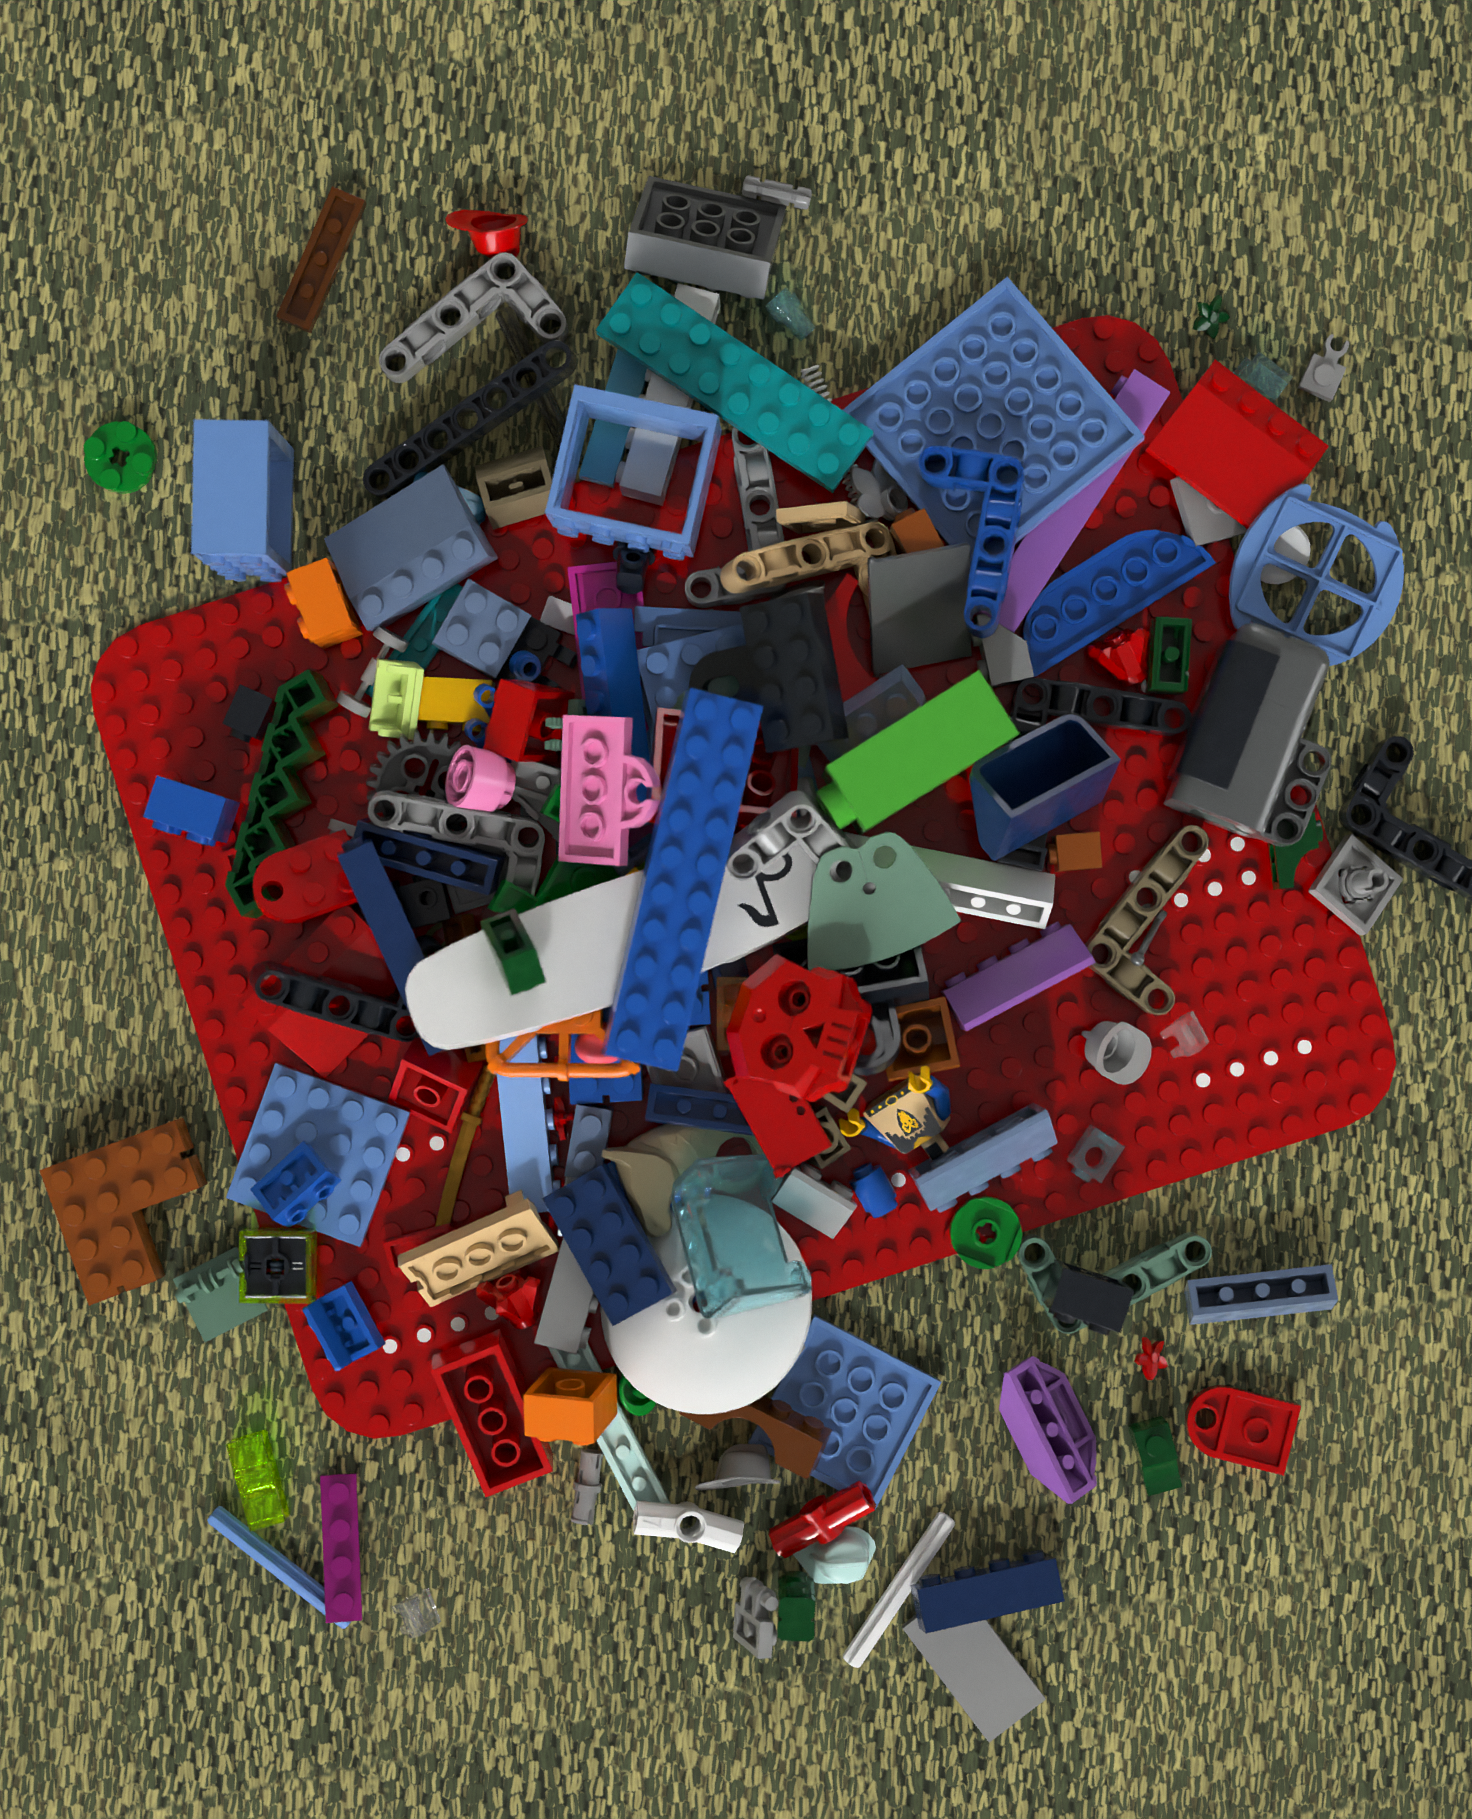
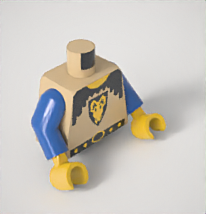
M922 1066L920 1068V1075H914L912 1071L908 1072L907 1079L873 1099L863 1112L865 1117H860L858 1110L852 1108L847 1113L849 1121L842 1118L839 1119L840 1131L844 1136L853 1137L861 1134L892 1148H897L903 1154H907L921 1145L931 1160H934L949 1149L939 1133L944 1130L950 1120V1091L946 1085L930 1075L928 1066Z

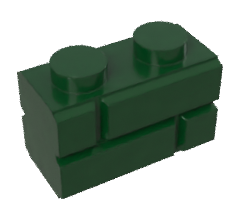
M1155 617L1150 621L1145 693L1182 695L1187 692L1188 675L1185 672L1189 671L1192 619Z
M788 1571L786 1575L778 1577L777 1636L781 1641L810 1642L814 1640L816 1601L814 1579L802 1571Z

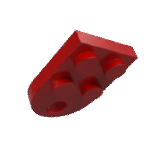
M342 829L282 850L264 859L256 869L253 878V896L262 913L274 921L294 924L358 902L337 857V853L343 851L341 844L350 840L346 830ZM275 885L281 888L283 895L276 901H269L263 897L262 891L267 886Z
M1214 1385L1201 1390L1190 1401L1185 1414V1427L1192 1443L1201 1452L1210 1457L1284 1476L1301 1406L1297 1403L1231 1386ZM1203 1408H1209L1214 1413L1213 1422L1206 1427H1200L1195 1422L1196 1413Z

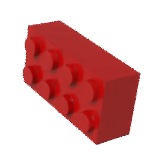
M500 1329L433 1355L431 1373L485 1497L553 1472V1452L549 1443L540 1441L537 1437L525 1436L523 1395L526 1389Z

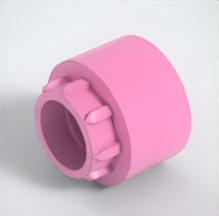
M464 745L454 754L448 768L445 784L447 800L453 806L488 812L501 809L508 804L513 795L516 783L515 770L510 763H507L503 756L489 750Z

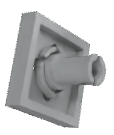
M1350 834L1344 836L1308 892L1358 935L1368 934L1403 878L1355 836ZM1342 896L1344 897V900L1347 901V903H1344L1342 901Z

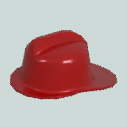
M465 209L454 211L445 217V221L449 226L468 231L478 253L489 258L504 252L517 257L520 252L521 226L529 221L527 216L521 214H502L492 211Z

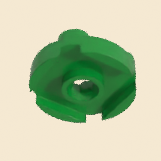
M129 421L110 422L99 427L85 441L83 447L85 453L84 463L89 476L96 484L110 492L128 494L143 488L150 481L155 469V463H157V451L152 439L145 431ZM117 449H120L122 452L129 451L130 455L125 458L127 464L123 467L119 463H112V458L115 457L114 452Z
M991 1196L970 1198L956 1210L951 1219L949 1228L951 1244L960 1258L970 1266L979 1269L995 1268V1266H1000L1004 1262L1011 1260L1019 1250L1022 1241V1229L1019 1218L1006 1202ZM985 1223H991V1230L995 1232L994 1238H987L985 1242L979 1241L980 1235L976 1232L977 1227H983Z

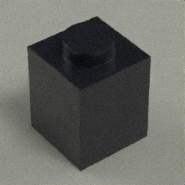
M240 684L222 724L232 728L229 735L249 743L252 737L262 741L268 723H270L274 715L277 702Z

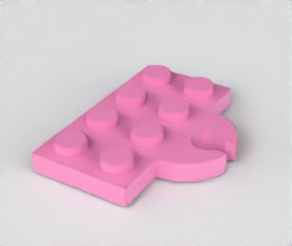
M563 715L558 861L626 866L628 864L629 828L641 827L651 820L660 804L659 800L646 799L641 803L636 795V790L640 783L647 788L660 787L661 784L652 765L641 757L631 755L633 718Z

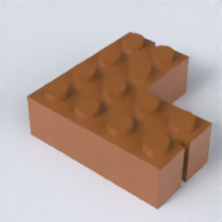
M184 1118L171 1121L39 1170L88 1305L152 1283L166 1276L141 1209L208 1184L197 1154L185 1159L182 1158L181 1152L194 1148Z

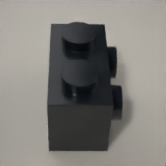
M418 875L412 877L414 883L400 886L399 880L391 882L412 929L439 923L454 917L445 883Z

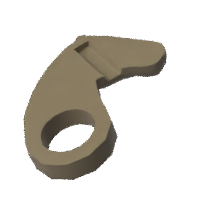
M662 1124L631 1140L624 1147H612L602 1150V1158L615 1162L619 1181L627 1201L645 1234L651 1238L660 1237L672 1228L670 1204L680 1179H692L735 1195L750 1192L763 1181L770 1164L755 1136L671 1124ZM733 1137H742L750 1145L752 1151L751 1164L742 1176L735 1179H725L718 1172L716 1166L717 1151L726 1140Z

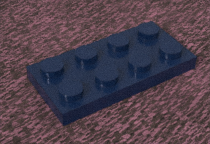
M607 1163L542 1198L612 1326L677 1291Z

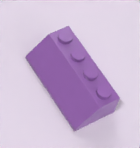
M1057 921L1040 930L1039 932L1042 937L1032 943H1029L1027 938L1008 947L1011 954L998 960L993 955L978 963L976 966L979 971L966 977L964 972L946 980L947 988L940 992L943 997L946 996L948 1007L959 1028L968 1031L1096 963L1071 924H1065L1061 927Z

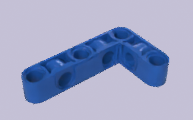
M939 445L925 448L919 457L921 476L928 485L953 491L962 489L982 492L984 495L968 580L964 619L968 632L977 638H987L998 627L1002 602H1004L1022 508L1024 490L1023 466L1019 460L1011 456L986 453L974 449H959ZM934 460H940L946 464L944 469L938 473L929 472L926 468ZM1004 471H1013L1018 475L1017 479L1010 484L1000 482L998 477ZM991 541H999L1005 546L1000 553L995 555L985 551L986 545ZM985 611L992 617L986 625L978 626L971 621L975 613Z

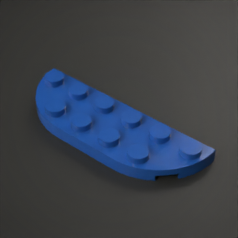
M1145 530L1119 539L1060 576L1039 594L1030 607L1024 622L1022 639L1027 641L1034 674L1033 678L1199 575L1216 562L1202 546H1195L1194 541L1184 535L1180 536L1160 530Z

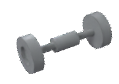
M377 626L373 636L383 642L384 645L377 657H372L360 679L363 682L355 696L341 690L336 698L339 704L365 718L371 712V706L361 700L368 686L374 685L377 658L384 659L390 647L404 653L409 645L407 640L382 626Z

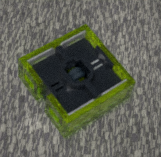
M246 1227L239 1231V1261H245V1270L239 1273V1303H312L317 1299L316 1228Z

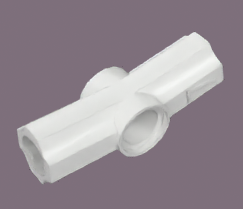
M637 1501L634 1507L633 1533L637 1535L679 1538L686 1543L698 1542L732 1553L736 1552L743 1537V1521L701 1509L692 1502L668 1504ZM687 1516L697 1517L696 1523L691 1528L684 1529L680 1527L683 1518Z

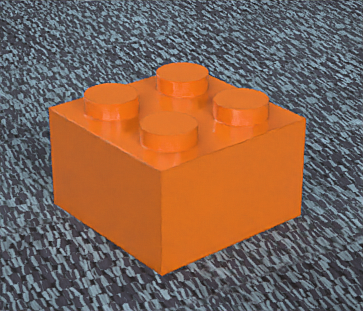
M327 557L286 572L289 583L285 584L284 587L291 604H296V607L301 612L302 617L297 618V622L305 639L308 638L310 643H315L320 648L326 649L363 635L336 566Z
M548 1367L523 1395L525 1436L537 1437L538 1440L543 1442L567 1440L580 1446L595 1443L617 1415L616 1374Z

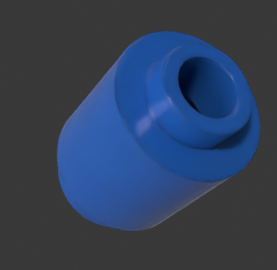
M868 1162L852 1172L854 1177L849 1183L865 1212H870L873 1218L881 1217L898 1206L895 1199L897 1194L881 1165L873 1166L871 1162Z

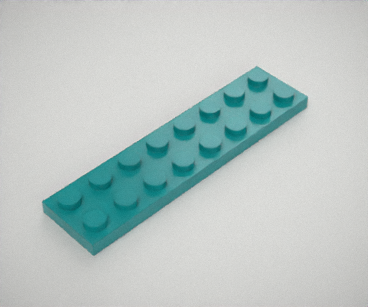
M638 272L596 328L597 335L831 493L834 492L873 437V430Z

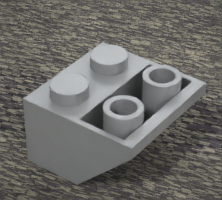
M804 1161L800 1166H794L791 1171L784 1175L771 1197V1202L834 1239L857 1207L854 1198H852V1190L833 1179L831 1184L820 1179L822 1177L821 1171Z

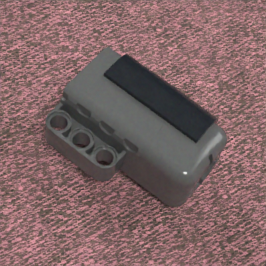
M1258 623L1244 624L1229 640H1226L1217 649L1192 710L1191 720L1184 731L1169 770L1167 779L1172 783L1164 800V805L1247 838H1257L1280 847L1298 842L1304 835L1331 766V756L1326 748L1301 738L1329 669L1330 662L1327 653L1316 645L1293 636L1287 638L1284 636V633ZM1306 753H1313L1319 758L1320 767L1318 771L1312 772L1306 769L1303 762ZM1295 786L1301 787L1306 792L1307 799L1302 806L1296 805L1290 798V791ZM1280 820H1286L1293 826V835L1288 840L1281 838L1277 833V824Z

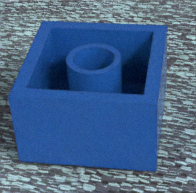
M156 776L143 817L154 820L152 828L180 836L182 830L188 832L186 839L215 847L216 841L227 843L240 802L171 779Z

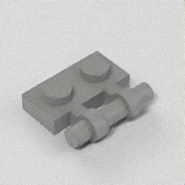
M744 1577L740 1581V1602H735L733 1638L757 1659L772 1658V1646L776 1644L777 1631L774 1622L769 1618V1611H774L778 1607L776 1594L770 1588L764 1586L757 1578Z

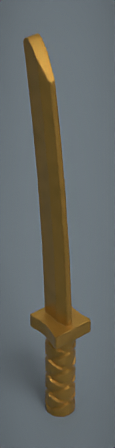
M486 1065L482 1069V1074L474 1091L475 1094L470 1102L471 1104L468 1110H465L461 1116V1119L464 1121L451 1160L435 1226L449 1223L452 1220L466 1160L477 1125L479 1126L484 1118L481 1116L482 1108L485 1105L486 1097H488L489 1089L496 1075H493Z

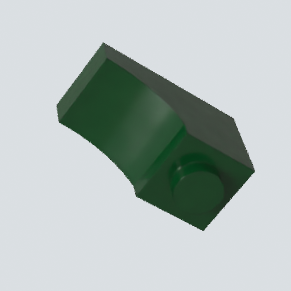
M1315 812L1311 814L1304 835L1295 844L1280 847L1268 843L1273 890L1293 888L1295 871L1301 858L1308 851L1319 848L1318 842L1323 840V829L1321 821L1315 818ZM1280 820L1277 824L1278 835L1283 839H1290L1294 831L1293 826L1286 820Z
M1162 1416L1128 1425L1146 1494L1151 1496L1181 1488L1182 1483L1177 1465L1178 1456L1169 1423Z

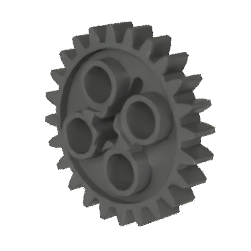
M431 729L427 739H422L419 731L415 730L414 740L409 741L402 733L400 734L401 745L397 746L395 743L388 741L389 755L381 751L377 753V758L382 765H370V771L377 775V777L367 778L366 785L376 789L367 793V800H370L379 791L397 792L402 790L409 794L419 795L420 786L424 785L434 759H437L439 764L431 779V790H427L425 796L447 800L445 785L440 782L438 777L444 771H448L454 754L461 747V741L458 740L450 746L447 744V733H444L438 741L435 740L434 731ZM410 758H419L424 762L425 767L420 772L415 773L405 767V762ZM380 800L375 804L374 810L375 813L382 812L383 815L381 817L387 818L395 812V807L388 800ZM454 813L447 818L446 824L451 830L460 831L462 830L461 821L467 824V820L463 815Z

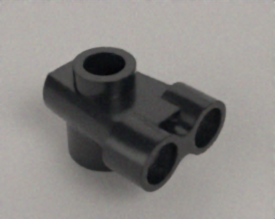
M615 541L613 557L617 560L616 587L626 594L639 593L644 589L648 565H652L655 562L657 549L649 548L648 553L628 549V543Z

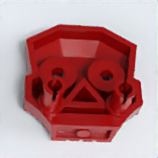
M775 954L742 983L726 1030L736 1076L743 1079L774 1083L778 1091L815 1102L831 1091L837 1093L845 1091L850 1082L872 1015L871 1004L862 999L853 978L818 966L808 970L781 955ZM804 994L806 1001L804 1005L799 1007L797 1000ZM822 1033L819 1040L816 1034ZM787 1047L788 1056L782 1060L780 1052L783 1048Z

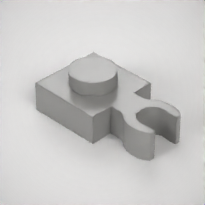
M1333 334L1323 344V357L1315 353L1311 356L1298 386V389L1328 402L1333 400L1347 368L1337 362L1349 348V341L1346 340L1340 351H1334L1330 345L1334 337Z

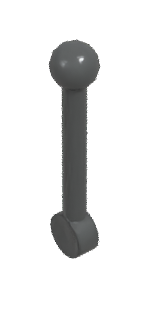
M1163 909L1154 917V922L1138 952L1131 955L1133 965L1140 966L1145 962L1144 954L1160 924L1167 916V912Z

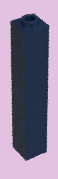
M358 836L341 844L343 851L338 852L337 857L408 1009L405 990L408 976L417 963L425 959V956L371 838L363 841L362 837ZM421 1038L429 1056L444 1050L433 1047Z

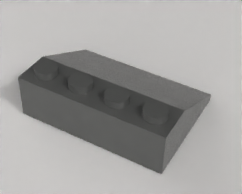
M648 176L629 229L624 269L638 272L641 275L668 278L677 283L686 282L700 285L713 291L722 290L739 294L745 298L764 300L786 206Z

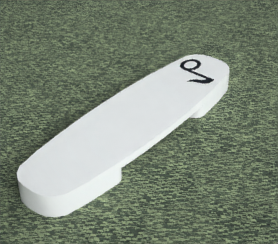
M799 844L749 880L741 881L733 878L728 872L726 865L701 973L723 963L734 962L781 940L808 924L812 885L817 864ZM740 854L734 858V861L744 862L749 859L750 855ZM644 870L592 886L518 915L536 948L546 979V983L538 985L529 991L511 996L500 974L483 930L451 944L417 963L408 976L405 990L408 1009L413 1024L421 1038L433 1047L445 1050L480 1045L534 1032L543 1026L612 1006Z

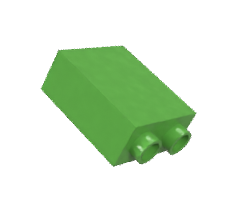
M978 670L827 765L822 774V778L827 785L816 791L815 799L819 807L825 814L830 816L839 830L852 824L857 834L862 835L974 765L982 757L1001 748L1017 736L1019 732Z

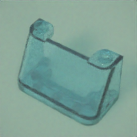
M765 1154L699 1158L672 1185V1208L698 1307L702 1316L706 1319L722 1318L800 1298L812 1290L811 1274L808 1268L798 1260L788 1262L771 1197L776 1194L781 1186L783 1177L775 1178L774 1170Z

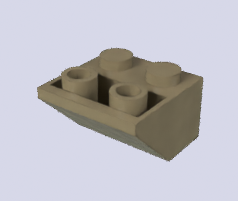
M543 446L475 466L476 479L482 501L493 530L545 514L553 478Z

